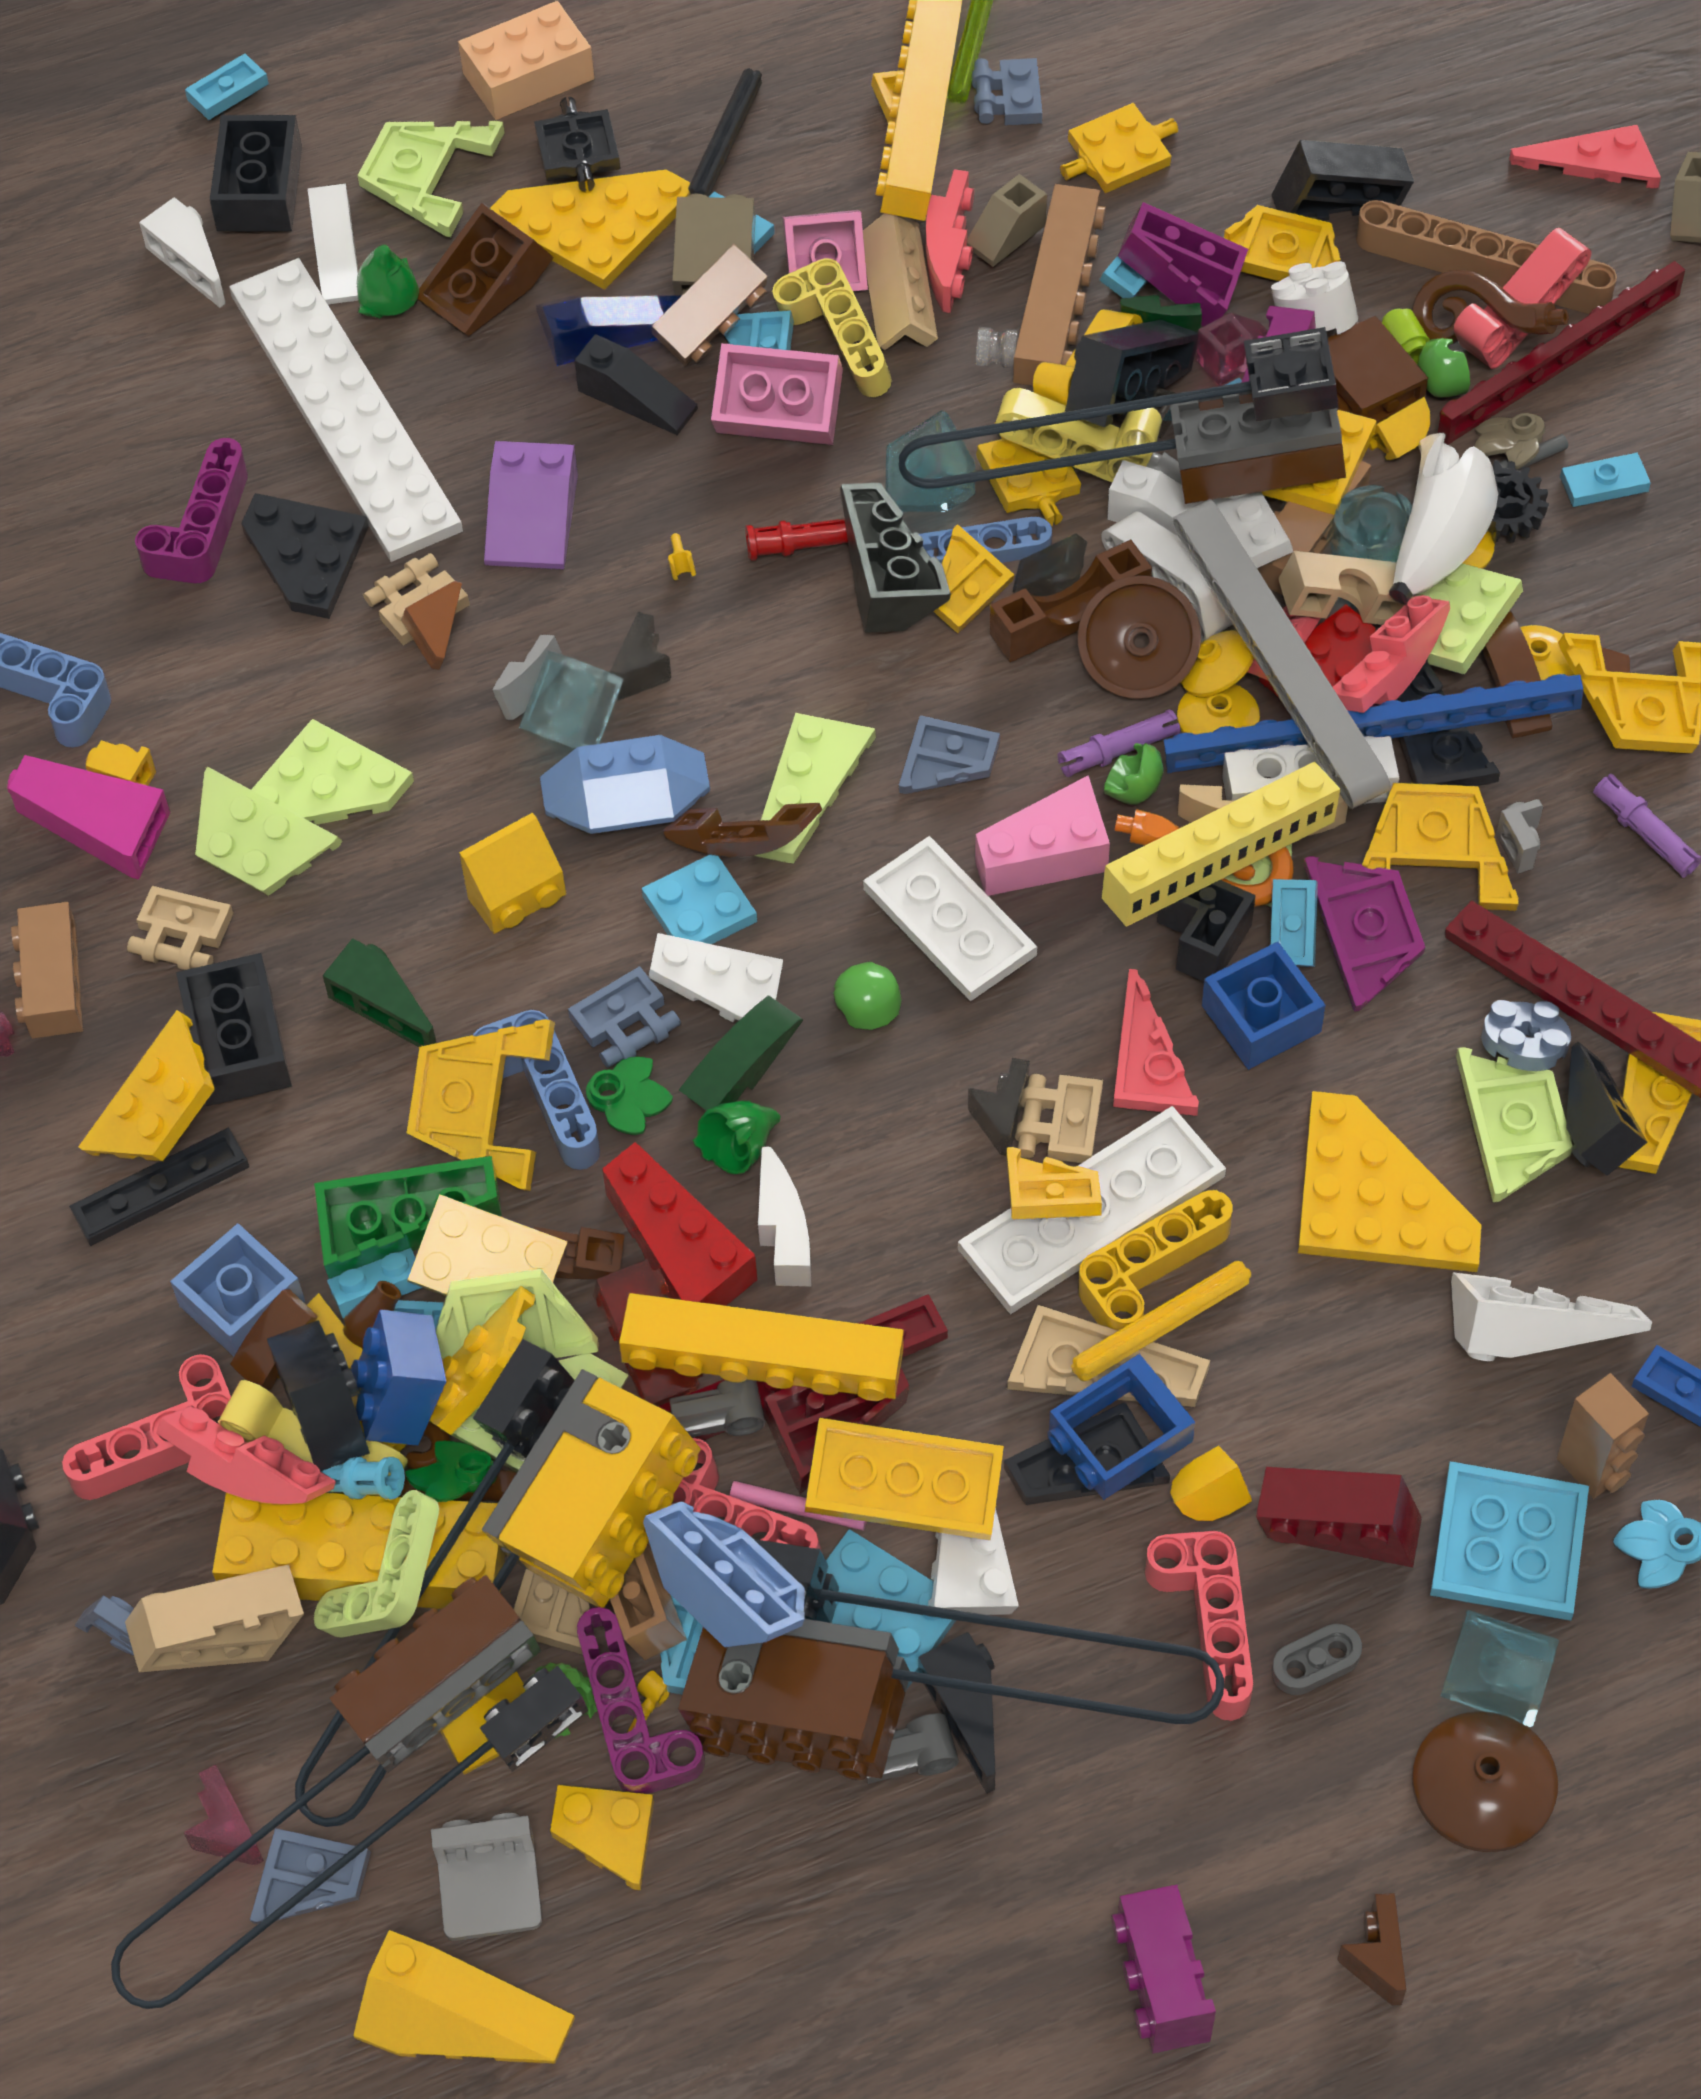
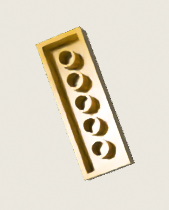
M226 1493L212 1571L215 1581L289 1564L299 1599L320 1601L322 1596L333 1589L378 1581L393 1514L402 1497L384 1499L381 1496L366 1495L362 1499H351L345 1494L324 1493L305 1503L271 1504L248 1500ZM451 1500L438 1502L439 1515L426 1569L465 1509L468 1501ZM480 1502L419 1599L417 1607L443 1609L454 1600L451 1596L453 1591L472 1577L478 1581L487 1575L491 1582L494 1581L504 1565L506 1554L501 1550L502 1547L494 1543L482 1531V1528L498 1503Z

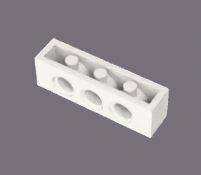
M1391 736L1364 737L1386 771L1392 788L1393 783L1399 782V773ZM1309 744L1297 746L1280 745L1276 748L1240 749L1235 752L1225 753L1222 778L1226 799L1228 801H1236L1314 761L1325 773L1326 771ZM1391 789L1364 804L1386 802Z

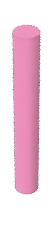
M733 1481L730 1496L754 1505L864 1531L867 1523L866 1521L805 1512L806 1498L737 1481Z

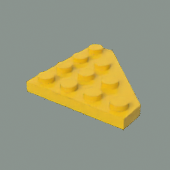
M658 170L593 179L595 186L591 191L588 190L587 181H585L586 192L579 189L578 181L508 190L490 207L491 210L534 239L554 257L552 259L553 262L605 290L676 218L677 197H687L689 195L688 187L690 182L668 170Z
M1312 1091L1298 1253L1477 1272L1480 1258L1481 1224L1357 1096Z

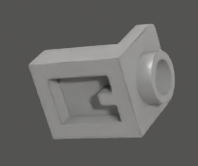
M1539 799L1527 803L1517 802L1501 811L1496 836L1517 873L1533 869L1537 851L1540 849V839L1536 828L1540 821L1543 805Z

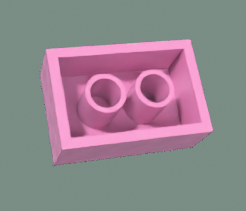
M721 343L711 416L716 432L833 445L843 373L839 355Z

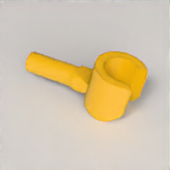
M672 534L673 553L668 556V561L673 579L678 580L677 576L684 572H691V575L695 576L696 570L691 552L683 549L679 534Z
M653 1670L648 1672L637 1686L638 1692L646 1698L641 1704L646 1721L655 1707H660L670 1695L663 1678ZM634 1718L626 1733L630 1732L635 1727L637 1722L636 1718Z

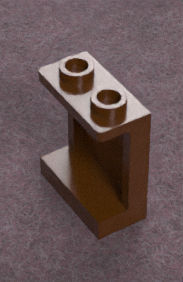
M1376 315L1363 322H1356L1354 326L1343 333L1327 337L1336 389L1352 408V414L1377 420V425L1425 397L1428 377Z

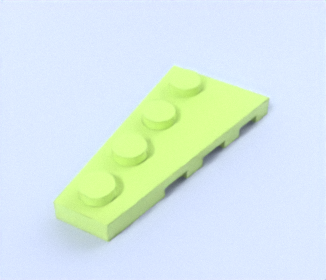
M795 713L761 820H771L785 804L820 803L822 811L788 844L776 850L754 856L794 864L819 826L820 817L828 806H832L839 795V788L847 776H851L858 766L859 758L866 748L869 749L875 740V728Z

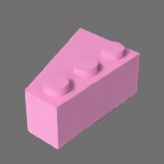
M1089 776L1074 782L976 834L975 863L983 890L987 896L1105 872V865L1109 864L1110 843Z

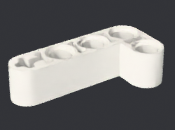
M1138 511L1129 514L1102 532V542L1106 551L1131 539L1152 566V577L1169 582L1189 599L1199 618L1201 642L1233 625L1177 535Z

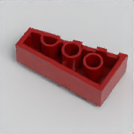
M636 1142L602 1168L607 1197L632 1238H635L648 1265L660 1279L668 1298L727 1306L758 1280L755 1254Z

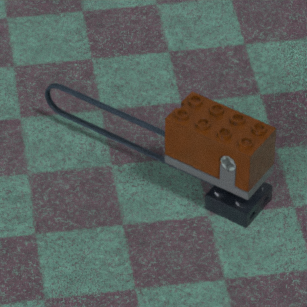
M754 1539L804 1587L803 1625L767 1642L724 1647L703 1627L678 1710L692 1733L699 1738L703 1750L711 1755L728 1757L730 1753L746 1755L752 1761L764 1765H772L775 1761L792 1763L796 1768L811 1773L819 1772L820 1768L838 1771L840 1775L852 1780H864L866 1776L882 1779L905 1697L904 1690L907 1689L909 1681L1170 1724H1193L1207 1718L1218 1707L1224 1694V1677L1218 1663L1207 1652L1189 1646L838 1592L839 1586L833 1574L827 1573L828 1564L820 1549ZM835 1602L1193 1657L1204 1661L1213 1670L1216 1677V1689L1211 1700L1200 1710L1190 1714H1171L911 1672L904 1658L897 1656L899 1648L890 1632L833 1624L832 1620L837 1606Z

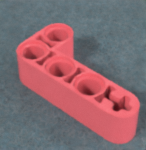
M1556 228L1542 241L1503 289L1519 302H1552L1554 304L1587 266L1591 257V250L1561 228ZM1475 303L1469 305L1461 312L1453 327L1454 334L1461 347L1491 369H1496L1504 363L1528 335L1507 325L1488 305L1483 310Z
M199 1354L188 1358L181 1365L179 1379L187 1402L70 1448L64 1455L62 1465L74 1493L82 1499H97L189 1463L190 1455L170 1442L165 1441L164 1438L156 1433L162 1417L188 1406L204 1411L210 1419L222 1415L231 1395L215 1359L208 1355ZM201 1379H212L205 1386H194ZM131 1450H140L135 1457L122 1459L125 1453ZM111 1460L112 1465L107 1466L106 1461ZM88 1469H91V1471H90L89 1473H87V1474H84V1473H83L84 1471H86V1470H88Z
M693 1438L701 1448L698 1453L697 1463L704 1465L683 1478L673 1494V1503L682 1501L693 1506L694 1512L715 1517H725L724 1521L743 1529L749 1536L765 1532L767 1535L761 1539L763 1541L821 1550L817 1533L806 1523L715 1491L719 1480V1473L712 1450L703 1440Z
M1218 1531L1158 1536L1151 1541L1147 1548L1145 1567L1147 1582L1153 1588L1163 1592L1194 1590L1201 1650L1207 1652L1218 1663L1224 1677V1682L1225 1676L1232 1675V1692L1234 1695H1237L1228 1696L1227 1689H1224L1222 1699L1212 1713L1222 1720L1233 1721L1240 1719L1250 1707L1253 1676L1234 1542L1228 1535ZM1212 1554L1221 1557L1225 1562L1219 1565H1210L1202 1558ZM1162 1558H1170L1178 1565L1167 1569L1160 1567L1156 1561ZM1213 1598H1222L1230 1606L1224 1609H1217L1212 1607L1208 1601ZM1221 1641L1229 1642L1236 1650L1231 1653H1221L1213 1645ZM1203 1661L1207 1702H1209L1216 1689V1677L1213 1670Z

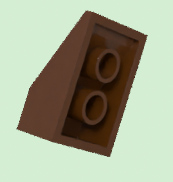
M481 203L420 286L418 300L469 336L529 291L554 257L534 239Z

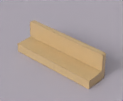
M884 213L863 230L866 274L877 343L881 349L886 350L906 335L928 347L938 339L919 223L911 218Z

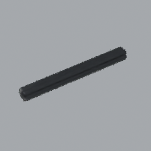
M747 68L743 71L688 187L689 195L703 194L709 197L762 84V74L759 70L753 71Z

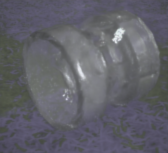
M979 326L976 366H989L991 363H1000L1003 368H1014V355L1019 334L1018 329H1006L1003 332H995L991 327Z

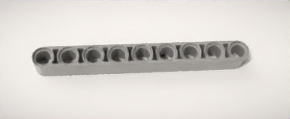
M1208 499L1174 516L1173 524L1182 544L1326 773L1340 788V795L1351 809H1354L1391 789L1390 781L1382 764L1212 499Z

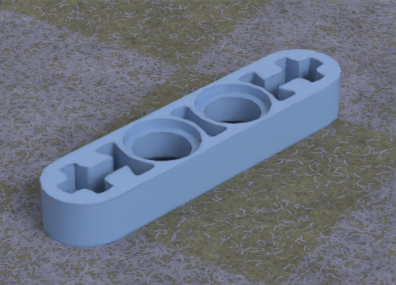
M1025 517L961 527L1001 563L1040 557L1049 552L1052 546V527L1048 521L1040 517ZM953 529L919 534L924 540L923 547L931 558L935 557L934 550L932 549L938 548V556L936 557L942 564L946 554L945 548L949 545ZM1030 534H1036L1038 540H1032ZM1013 536H1016V543L1018 542V544H1013ZM997 537L1004 540L1006 544L1001 548L992 549L987 547L984 542L989 538Z

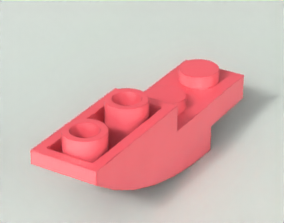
M956 169L953 171L946 197L930 196L926 218V261L929 281L939 306L946 313H951L954 299H961L965 282V276L962 275L963 269H970L973 256V247L967 246L966 216H964V212L971 211L974 188H969V172Z
M1425 595L1414 596L1370 636L1372 652L1366 655L1357 666L1333 686V689L1347 710L1364 713L1373 704H1382L1386 701L1396 700L1406 690L1426 662L1438 640L1450 611L1449 601L1431 599V597Z
M192 1406L183 1408L160 1419L156 1434L191 1456L186 1472L226 1493L263 1503L296 1504L305 1503L334 1489L335 1480L322 1473L315 1464L304 1461L285 1449L283 1444L275 1439L264 1435L247 1443L241 1435L227 1430L210 1419L207 1413Z

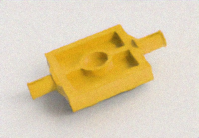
M1131 103L1070 129L1068 141L1077 152L1078 159L1061 165V174L1067 181L1085 172L1098 182L1105 193H1108L1170 166L1172 156L1161 142V139L1178 133L1176 121L1174 122L1173 118H1170L1153 126L1146 121L1136 105Z
M1001 435L1002 439L977 445L976 457L983 470L1053 459L1009 441ZM1072 466L989 480L1006 513L1021 509H1040L1045 520L1051 526H1053V522L1057 525L1063 519L1055 503L1060 499L1078 495L1081 488V482Z

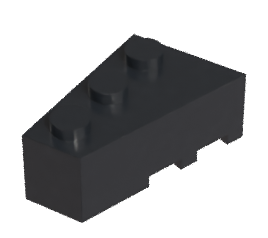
M1300 140L1271 195L1276 210L1305 217L1316 216L1317 220L1327 221L1330 217L1329 214L1351 211L1352 216H1357L1360 214V208L1363 204L1369 201L1378 200L1401 206L1414 180L1402 148Z

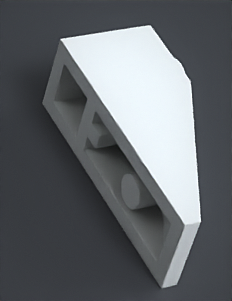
M174 197L139 222L146 249L219 308L226 304L220 277L202 228V218L193 207H186Z
M1123 460L1109 488L1108 520L1118 522L1129 514L1138 511L1178 536L1173 524V517L1204 501L1185 504L1181 484L1161 471Z

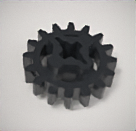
M1498 460L1493 462L1498 499L1496 510L1487 532L1493 533V541L1498 542L1501 535H1506L1509 542L1513 543L1517 533H1520L1526 539L1529 538L1532 528L1539 530L1542 520L1545 518L1549 503L1546 502L1548 489H1539L1542 481L1541 477L1530 479L1528 477L1530 468L1525 467L1521 471H1517L1513 461H1510L1507 468H1502Z

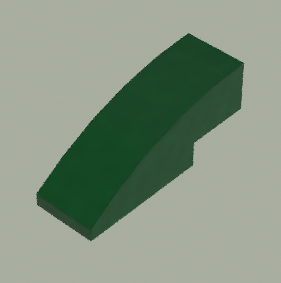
M767 995L720 1039L694 1069L679 1091L706 1111L719 1104L736 1102L747 1087L751 1090L754 1089L803 1022V1019Z

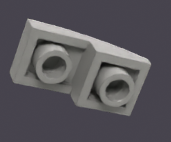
M540 635L531 651L527 654L525 661L509 662L500 678L496 681L492 690L506 720H514L532 707L549 691L566 669V661L554 635Z

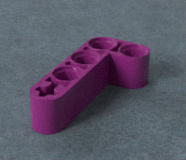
M220 438L213 441L207 448L179 528L149 525L142 528L135 536V544L143 571L148 576L187 583H202L214 575L248 477L243 451L240 443L236 440Z
M602 1607L591 1608L585 1611L579 1618L577 1635L613 1771L620 1788L625 1792L650 1794L697 1779L705 1766V1755L699 1738L687 1730H675L650 1738L624 1638L616 1615L609 1609ZM603 1626L610 1652L600 1653L594 1628ZM616 1669L625 1674L622 1683L615 1688H606L599 1683L601 1676L608 1670ZM628 1714L637 1719L635 1727L628 1733L620 1734L611 1729L613 1721L620 1715ZM686 1746L695 1751L694 1760L686 1766H677L670 1762L671 1753L679 1747ZM633 1760H642L649 1765V1769L644 1777L632 1780L623 1775L625 1766Z

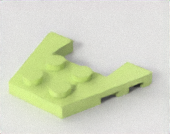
M457 121L454 127H434V122H386L358 174L359 186L439 233L451 237L463 215L462 202L434 196L432 193L456 148L493 156L505 133L503 122L489 121V126H471L470 121Z

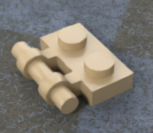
M431 553L419 560L413 558L404 564L405 569L390 578L387 576L380 578L374 582L375 587L363 594L370 607L375 606L381 601L387 604V606L379 610L380 619L403 646L413 640L401 621L405 608L455 581L445 570L433 578L428 575L429 572L439 567L436 558ZM412 582L417 586L403 596L398 592ZM462 588L455 614L470 605L468 595Z
M152 886L137 918L139 929L149 932L146 939L131 936L127 950L130 953L141 955L144 961L157 963L159 960L177 964L178 969L181 970L213 964L212 955L199 951L202 945L219 948L233 916L232 907L230 904ZM167 936L184 940L181 948L164 944Z
M1030 1075L1028 1087L1022 1091L1021 1106L1024 1107L1022 1121L1017 1124L1015 1138L1019 1142L1018 1149H1021V1157H1034L1036 1144L1042 1142L1049 1143L1048 1157L1052 1159L1083 1163L1091 1158L1094 1149L1103 1080L1059 1075L1058 1088L1049 1089L1045 1088L1046 1078L1043 1075ZM1046 1108L1054 1109L1052 1123L1040 1122L1042 1110Z

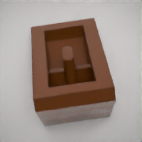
M453 581L406 607L401 618L402 623L432 669L440 670L445 658L462 586L461 582Z

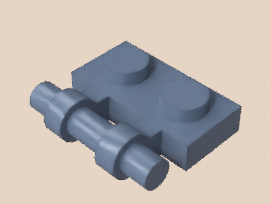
M981 58L974 62V70L971 74L972 85L977 92L974 96V109L979 114V121L981 123H990L993 121L994 115L1004 114L1005 125L1042 123L1037 58L1000 60V71H992L986 59ZM991 90H1002V96H995L991 93Z
M640 966L568 1008L569 1018L592 1048L606 1039L612 1045L599 1053L603 1064L607 1068L623 1059L636 1057V1051L653 1041L656 1044L669 1037L668 1032L681 1025L679 1017L673 1010L660 1018L655 1013V1010L664 1005V996ZM640 1020L644 1027L627 1037L622 1030Z

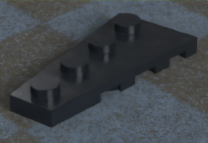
M1427 661L1414 680L1396 700L1401 702L1420 700L1430 694L1445 696L1442 691V683ZM1467 727L1399 737L1413 784L1478 786L1499 782L1500 771L1494 762L1488 761L1482 752L1483 745L1475 733L1471 734Z

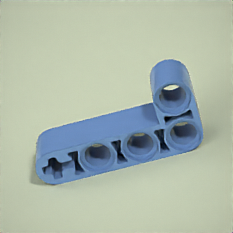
M0 633V688L49 703L48 715L59 743L65 747L72 748L85 744L91 738L111 703V695L100 666Z
M524 1011L477 1029L473 1036L549 1019L540 1011ZM554 1031L550 1061L506 1057L503 1078L524 1071L562 1160L573 1169H586L594 1165L600 1155L596 1124ZM545 1070H555L551 1074H541ZM559 1105H571L566 1109H556ZM577 1131L580 1142H577L571 1136V1133Z

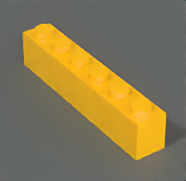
M629 1293L619 1344L622 1363H629L632 1367L640 1370H652L655 1367L674 1369L677 1373L685 1376H698L704 1373L719 1375L724 1380L739 1383L747 1379L766 1382L768 1385L780 1389L800 1386L812 1388L815 1392L825 1395L845 1392L858 1394L859 1397L865 1400L880 1401L884 1398L896 1399L903 1355V1330Z

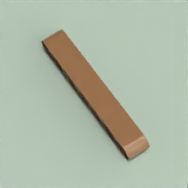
M1378 200L1369 201L1360 208L1356 237L1358 245L1368 252L1442 273L1453 270L1474 271L1491 279L1502 288L1539 246L1534 243ZM1589 260L1584 270L1554 305L1590 314L1593 309L1600 305L1605 306L1613 299L1617 279L1615 270L1605 263Z

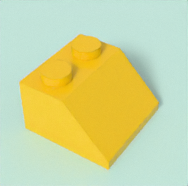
M533 812L459 852L468 900L493 934L505 928L518 925L524 917L541 908L554 905L562 896L566 895L563 871Z

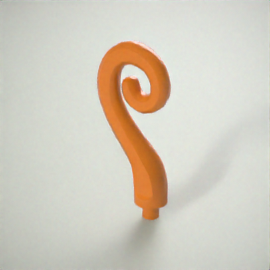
M1137 809L1135 817L1118 814L1115 831L1131 834L1129 843L1144 846L1179 829L1177 825L1163 816ZM1284 847L1268 855L1272 868L1269 877L1264 882L1244 885L1225 878L1221 880L1255 894L1254 907L1266 905L1272 902L1273 879H1293V861L1288 849ZM1250 864L1234 872L1232 875L1238 879L1248 881L1255 876V869Z

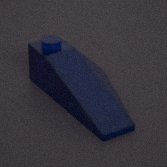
M682 295L569 296L536 305V310L556 365L560 366L574 362L595 334L625 348L657 341L658 339L652 334V325Z

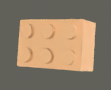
M558 1L458 41L463 74L495 120L594 80L591 46Z

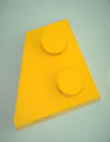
M958 524L953 528L951 539L942 561L951 593L950 600L933 612L955 632L959 633L1014 579V573Z
M558 1785L550 1829L551 1836L566 1847L577 1849L585 1855L588 1861L599 1868L605 1867L625 1880L626 1885L630 1888L641 1890L654 1805L653 1795Z

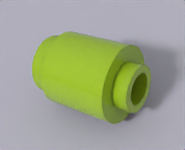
M1394 309L1389 311L1383 317L1382 324L1418 365V357L1426 342L1430 341L1412 310Z

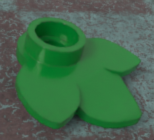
M646 1057L623 1059L613 1070H602L593 1075L586 1087V1096L589 1104L594 1109L605 1112L607 1122L611 1127L630 1135L643 1134L646 1127L645 1117L655 1116L666 1110L673 1102V1096L666 1088L649 1079L653 1069V1060ZM606 1090L615 1092V1094L610 1096L601 1095Z
M436 1441L434 1449L437 1462L425 1467L405 1471V1476L415 1489L425 1492V1495L435 1499L437 1502H447L460 1498L467 1492H475L492 1466L493 1461L486 1452L475 1450L469 1444L454 1441Z

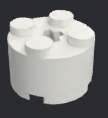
M1333 262L1316 268H1312L1310 263L1298 264L1289 269L1290 276L1271 286L1275 306L1315 311L1316 328L1325 327L1326 331L1336 328L1337 334H1340L1350 329L1358 321L1350 278L1344 262Z

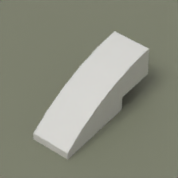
M346 184L308 188L322 296L327 304L358 301L356 287L358 265Z
M762 1147L758 1215L760 1246H775L774 1271L776 1286H811L809 1236L805 1214L797 1190L771 1147Z

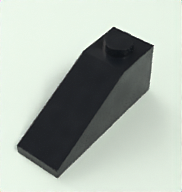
M596 334L574 360L579 392L677 436L698 409L697 403L628 348Z
M1577 1042L1571 1047L1566 1128L1575 1144L1571 1147V1150L1585 1167L1589 1168L1591 1165H1594L1608 1176L1648 1142L1605 1063L1580 1042Z
M969 1632L918 1657V1673L992 1684L991 1670L995 1669L992 1657L983 1643L976 1646ZM924 1684L939 1712L946 1715L951 1733L986 1794L995 1790L996 1774L992 1695Z

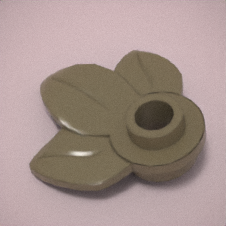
M1522 413L1513 418L1497 417L1488 419L1475 428V432L1480 435L1476 440L1475 447L1486 456L1506 453L1508 462H1515V469H1519L1539 453V444L1545 433L1544 420L1540 416L1530 413Z

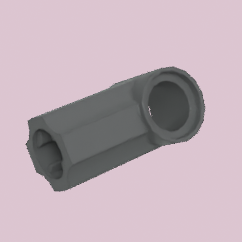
M747 1379L739 1383L725 1380L715 1390L669 1399L671 1413L691 1437L726 1431L727 1434L733 1436H743L761 1430L766 1423L756 1380Z
M941 1713L924 1715L910 1721L905 1729L895 1731L882 1779L866 1776L867 1783L870 1784L913 1772H918L919 1775L931 1776L947 1772L956 1767L959 1759L946 1715Z

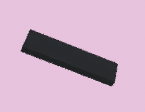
M228 1127L165 1158L164 1161H159L69 1207L87 1242L92 1246L249 1168V1163Z

